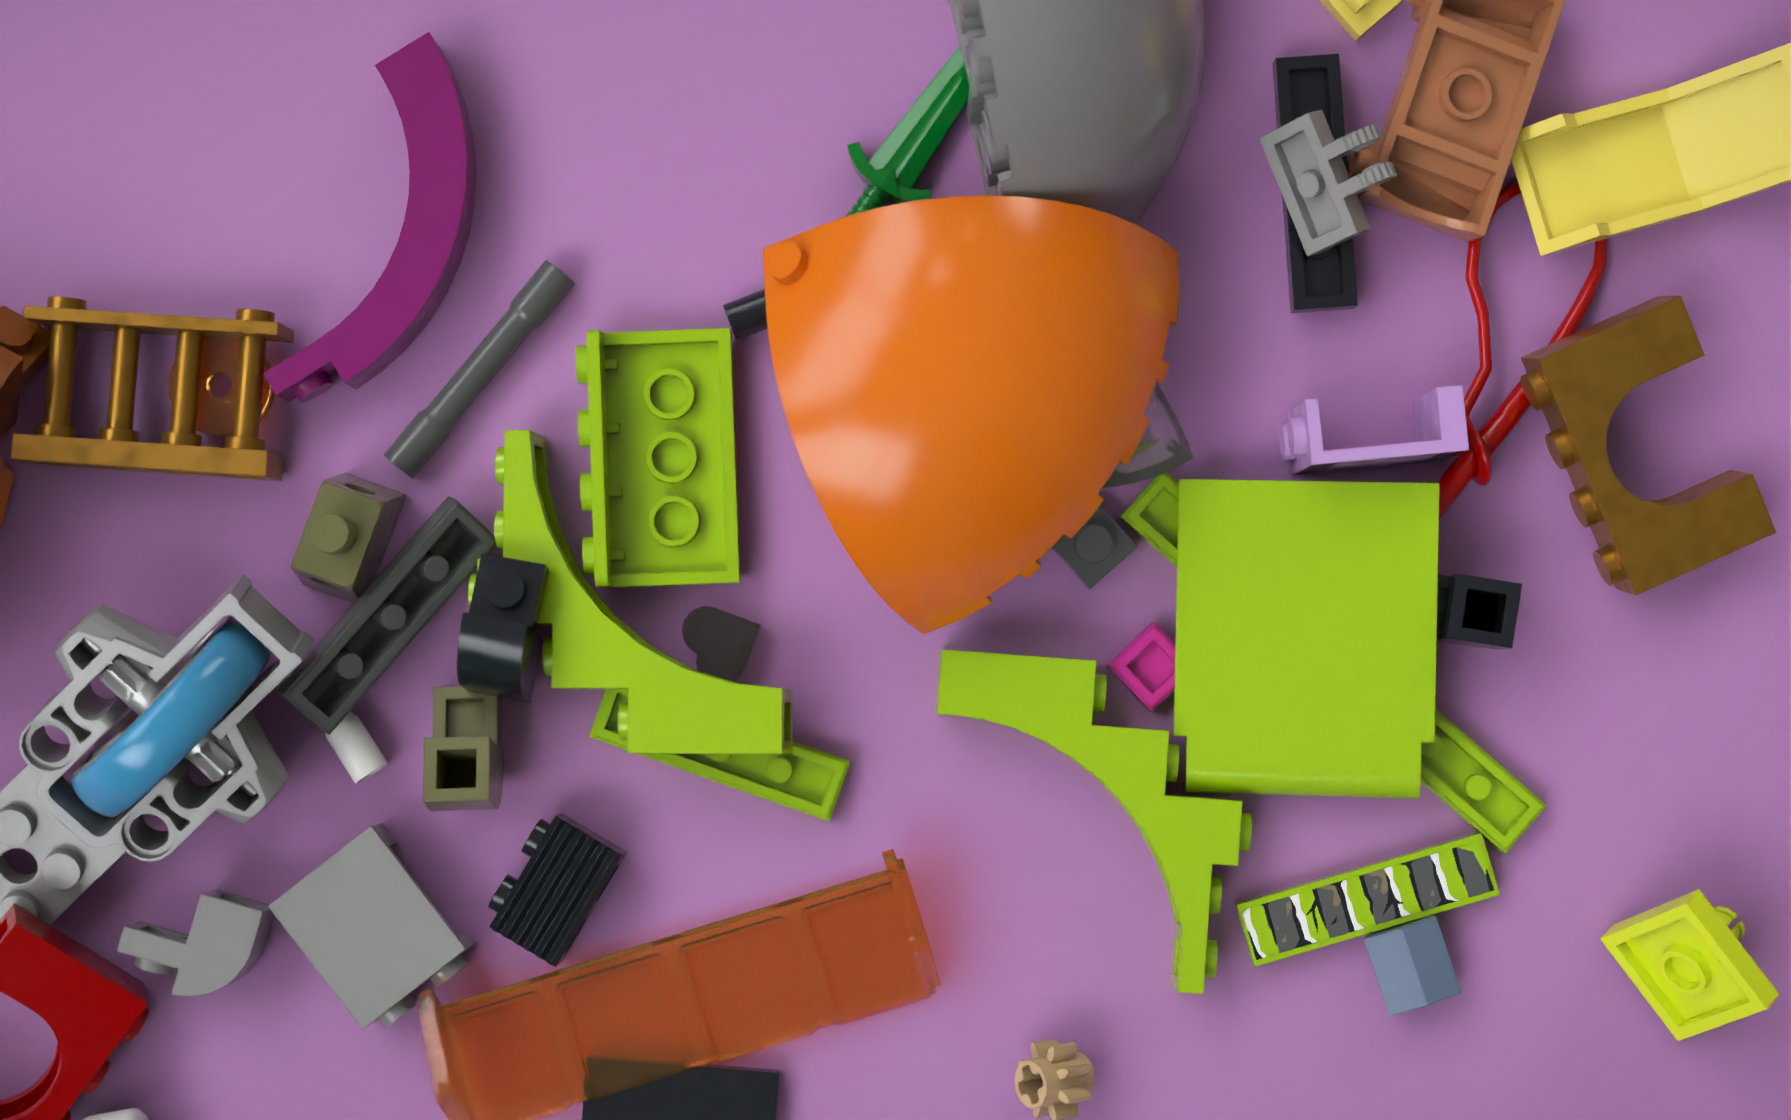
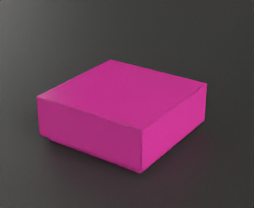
M1152 622L1106 666L1147 710L1152 712L1175 690L1176 645L1155 622Z

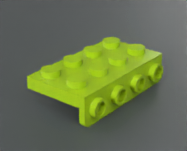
M731 328L603 333L600 329L587 330V345L576 346L578 384H588L589 409L578 410L580 447H590L591 473H581L582 511H592L593 537H583L582 540L584 575H594L595 585L601 589L741 583Z

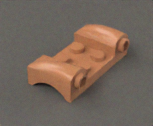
M1406 0V3L1413 5L1411 19L1419 22L1381 132V139L1365 150L1354 152L1347 165L1349 177L1352 178L1361 174L1369 166L1380 162L1387 163L1392 161L1397 176L1379 186L1357 194L1359 201L1465 242L1485 237L1565 0Z

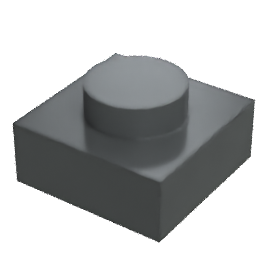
M1100 504L1092 517L1072 539L1064 534L1051 548L1089 590L1138 546Z

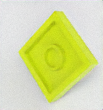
M1700 889L1616 923L1600 938L1677 1041L1767 1010L1780 995L1739 942L1745 934L1744 923L1740 921L1731 930L1729 929V924L1738 915L1725 907H1713Z

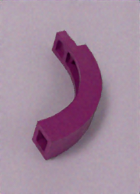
M427 32L375 64L395 102L402 121L408 149L409 196L405 219L397 245L375 286L352 313L318 340L263 373L276 396L289 402L298 398L300 403H304L321 395L333 385L330 376L337 372L345 384L357 390L384 371L411 345L429 323L445 298L460 266L470 234L475 205L476 161L474 140L466 104L456 77L430 32Z

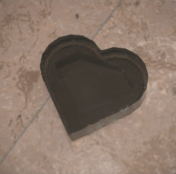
M703 606L694 609L687 615L683 621L682 635L689 649L697 653L696 666L698 671L736 682L745 671L762 625L715 607Z

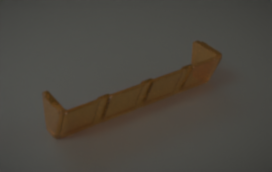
M894 849L882 852L887 870L449 1004L442 1005L432 989L421 992V1005H418L438 1105L449 1120H534L566 1110L571 1105L583 1101L599 1099L710 1062L719 1063L813 1034L817 1029L830 1025H843L929 998L931 994L936 993L935 988L941 986L903 858L896 859Z

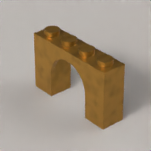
M1659 295L1520 357L1527 372L1521 376L1525 395L1535 410L1542 409L1551 430L1550 433L1545 435L1549 453L1560 469H1567L1575 491L1569 494L1572 509L1582 526L1585 528L1591 527L1599 549L1593 552L1596 567L1607 585H1614L1616 589L1636 596L1777 533L1754 475L1751 473L1728 470L1670 497L1644 501L1631 494L1619 482L1611 468L1607 454V432L1613 413L1623 398L1637 386L1705 356L1681 296Z

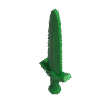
M960 47L918 97L869 161H867L861 149L860 142L847 145L851 163L862 181L867 185V189L863 191L862 197L858 198L857 204L853 205L852 211H849L846 216L883 207L885 201L899 204L931 199L930 189L920 190L912 188L968 102L970 86Z

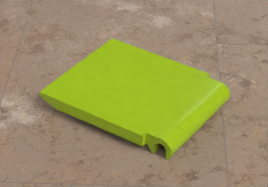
M1179 479L1174 736H1187L1186 792L1419 799L1421 786L1422 742L1435 743L1440 483Z

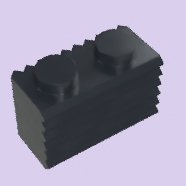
M563 813L556 815L551 824L543 819L539 820L521 850L522 853L531 858L518 879L509 874L504 878L488 905L490 909L497 912L489 926L493 931L500 933L505 938L512 940L515 944L555 967L565 958L627 853Z

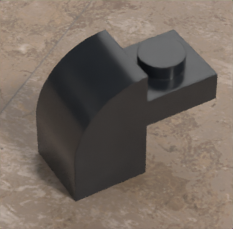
M481 553L469 613L463 612L457 650L458 681L468 692L531 703L543 646V639L536 633L549 572L545 564Z
M1457 573L1452 576L1438 574L1437 641L1489 649H1512L1522 584Z

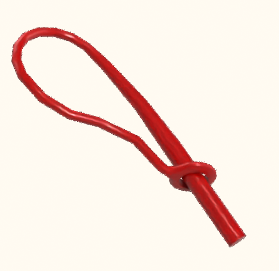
M1518 183L1510 184L1500 191L1489 225L1501 206L1514 196L1522 194ZM1482 238L1468 242L1465 275L1477 316L1480 368L1464 397L1469 450L1461 453L1437 481V483H1440L1439 519L1472 479L1478 485L1486 486L1492 473L1490 457L1518 424L1531 405L1520 380L1479 431L1474 428L1469 418L1492 372L1489 311L1478 278ZM1607 239L1595 242L1593 266L1576 300L1548 345L1576 333L1592 303L1606 268Z

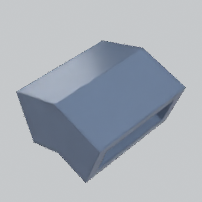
M1426 916L1369 933L1364 938L1389 1016L1426 1007L1461 993L1436 916Z

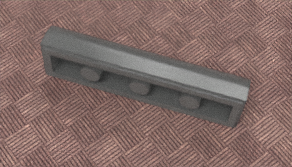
M448 496L276 691L317 727L330 735L477 567V560L481 558V553L488 554L496 545L494 535L456 499Z

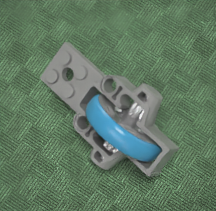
M244 574L178 638L136 621L102 603L92 608L59 641L53 656L62 668L68 681L40 708L21 733L19 749L22 758L27 764L0 789V921L15 903L51 925L125 852L137 860L147 862L161 860L176 849L214 811L239 824H245L259 815L283 789L289 778V772L265 735L252 709L303 661L314 639L308 633L301 632L254 589L252 581ZM271 653L276 655L278 659L257 678L270 659ZM102 670L103 672L99 675L100 681L117 695L115 698H101L92 689L91 681ZM127 706H129L130 708L123 714ZM45 726H55L63 730L68 736L70 744H59L53 741L46 733ZM104 735L80 763L71 779L72 785L64 779L63 774ZM190 763L196 766L214 783L202 786L193 782L188 774ZM152 814L158 816L166 823L168 830H154L146 824L142 815ZM14 848L28 851L36 859L37 871L31 874L16 872L7 863L6 851Z

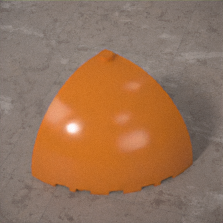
M992 195L943 197L883 206L831 221L763 248L765 306L773 367L781 402L802 465L826 517L850 558L873 589L904 621L924 635L960 621L993 603L990 597L992 593L1018 575H1022L1026 579L1030 578L1042 567L1038 560L1042 559L1064 534L1072 539L1092 517L1104 500L1098 495L1099 491L1108 481L1117 464L1120 462L1127 465L1139 446L1150 421L1143 414L1156 387V382L1164 383L1169 369V364L1163 360L1169 326L1177 325L1180 293L1178 251L1160 237L1139 225L1109 213L1055 200Z

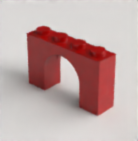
M15 903L0 921V991L42 1017L54 1032L57 1046L50 1066L36 1083L15 1096L0 1100V1120H70L71 1112L68 1110L82 1092L91 1094L99 1086L110 1066L108 1057L121 1040L130 1042L139 1033L149 1014V1009L146 1008L148 999L144 982Z

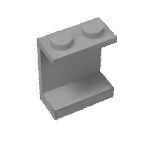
M383 823L370 826L268 905L269 909L362 1030L378 1019L387 1028L417 1005L410 994L429 979L436 988H439L468 965L461 954L475 944L468 934L459 938L391 848L397 844V841Z

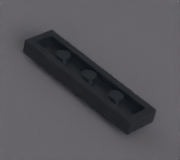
M1339 54L1275 58L1272 66L1277 129L1309 112L1322 110L1334 140L1344 137L1345 128ZM1346 155L1342 157V160L1348 172ZM1282 196L1291 313L1354 309L1358 306L1353 238L1321 253L1307 256Z

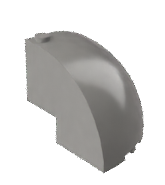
M949 0L970 86L966 115L986 195L1055 200L1092 208L1134 223L1147 210L1166 183L1182 152L1195 115L1202 82L1205 45L1203 0Z

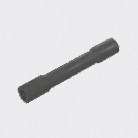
M545 260L511 301L510 307L429 406L414 417L384 453V456L405 474L414 479L448 438L454 424L528 335L543 324L575 283L552 263Z

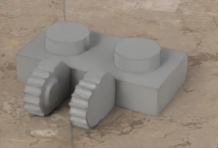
M1318 110L1309 112L1259 138L1307 256L1321 253L1371 229L1357 194L1379 186L1397 176L1392 161L1387 163L1380 162L1369 166L1361 174L1350 178L1342 157L1365 150L1381 139L1376 124L1368 125L1334 140L1323 111Z

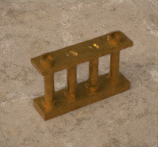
M59 296L47 297V307L24 306L23 319L44 327H51L44 422L43 424H37L36 435L13 434L12 460L35 465L282 481L284 456L264 450L265 440L258 439L266 341L293 343L294 330L279 322H274V312L257 309H236L235 319L86 310V300ZM78 329L114 331L106 428L99 429V439L76 438V427L70 426ZM141 333L177 335L169 432H163L162 443L138 442L139 431L133 430ZM203 337L240 339L233 434L226 437L225 448L201 446L202 436L196 435Z

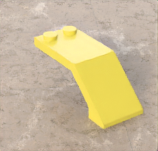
M1791 43L1663 90L1574 114L1562 113L1522 128L1511 161L1540 256H1546L1700 213L1791 182Z

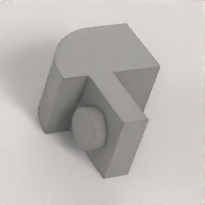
M215 889L200 894L189 935L139 921L123 927L116 951L134 956L133 966L150 973L171 975L173 968L178 969L172 995L184 997L206 995L238 981L255 966L264 951L274 914L269 909V904Z

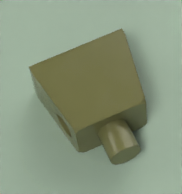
M348 473L324 480L319 488L292 560L291 569L302 584L354 603L377 577L407 495Z

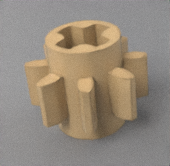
M1057 1039L1031 1043L1033 1058L1019 1060L1015 1072V1089L1020 1101L1026 1107L1033 1109V1117L1035 1118L1050 1116L1052 1120H1065L1078 1117L1079 1108L1077 1102L1091 1100V1093L1095 1085V1074L1090 1060L1083 1053L1077 1051V1044L1075 1042L1059 1044Z

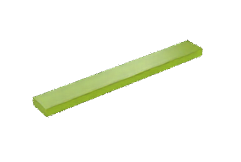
M1162 469L1119 518L1177 568L1179 483ZM1435 708V743L1422 742L1421 783L1475 831L1482 833L1483 838L1499 852L1506 854L1547 805Z

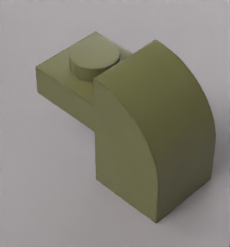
M462 686L433 687V738H424L423 803L430 811L498 809L501 802L504 776V758L500 753V697L468 692Z

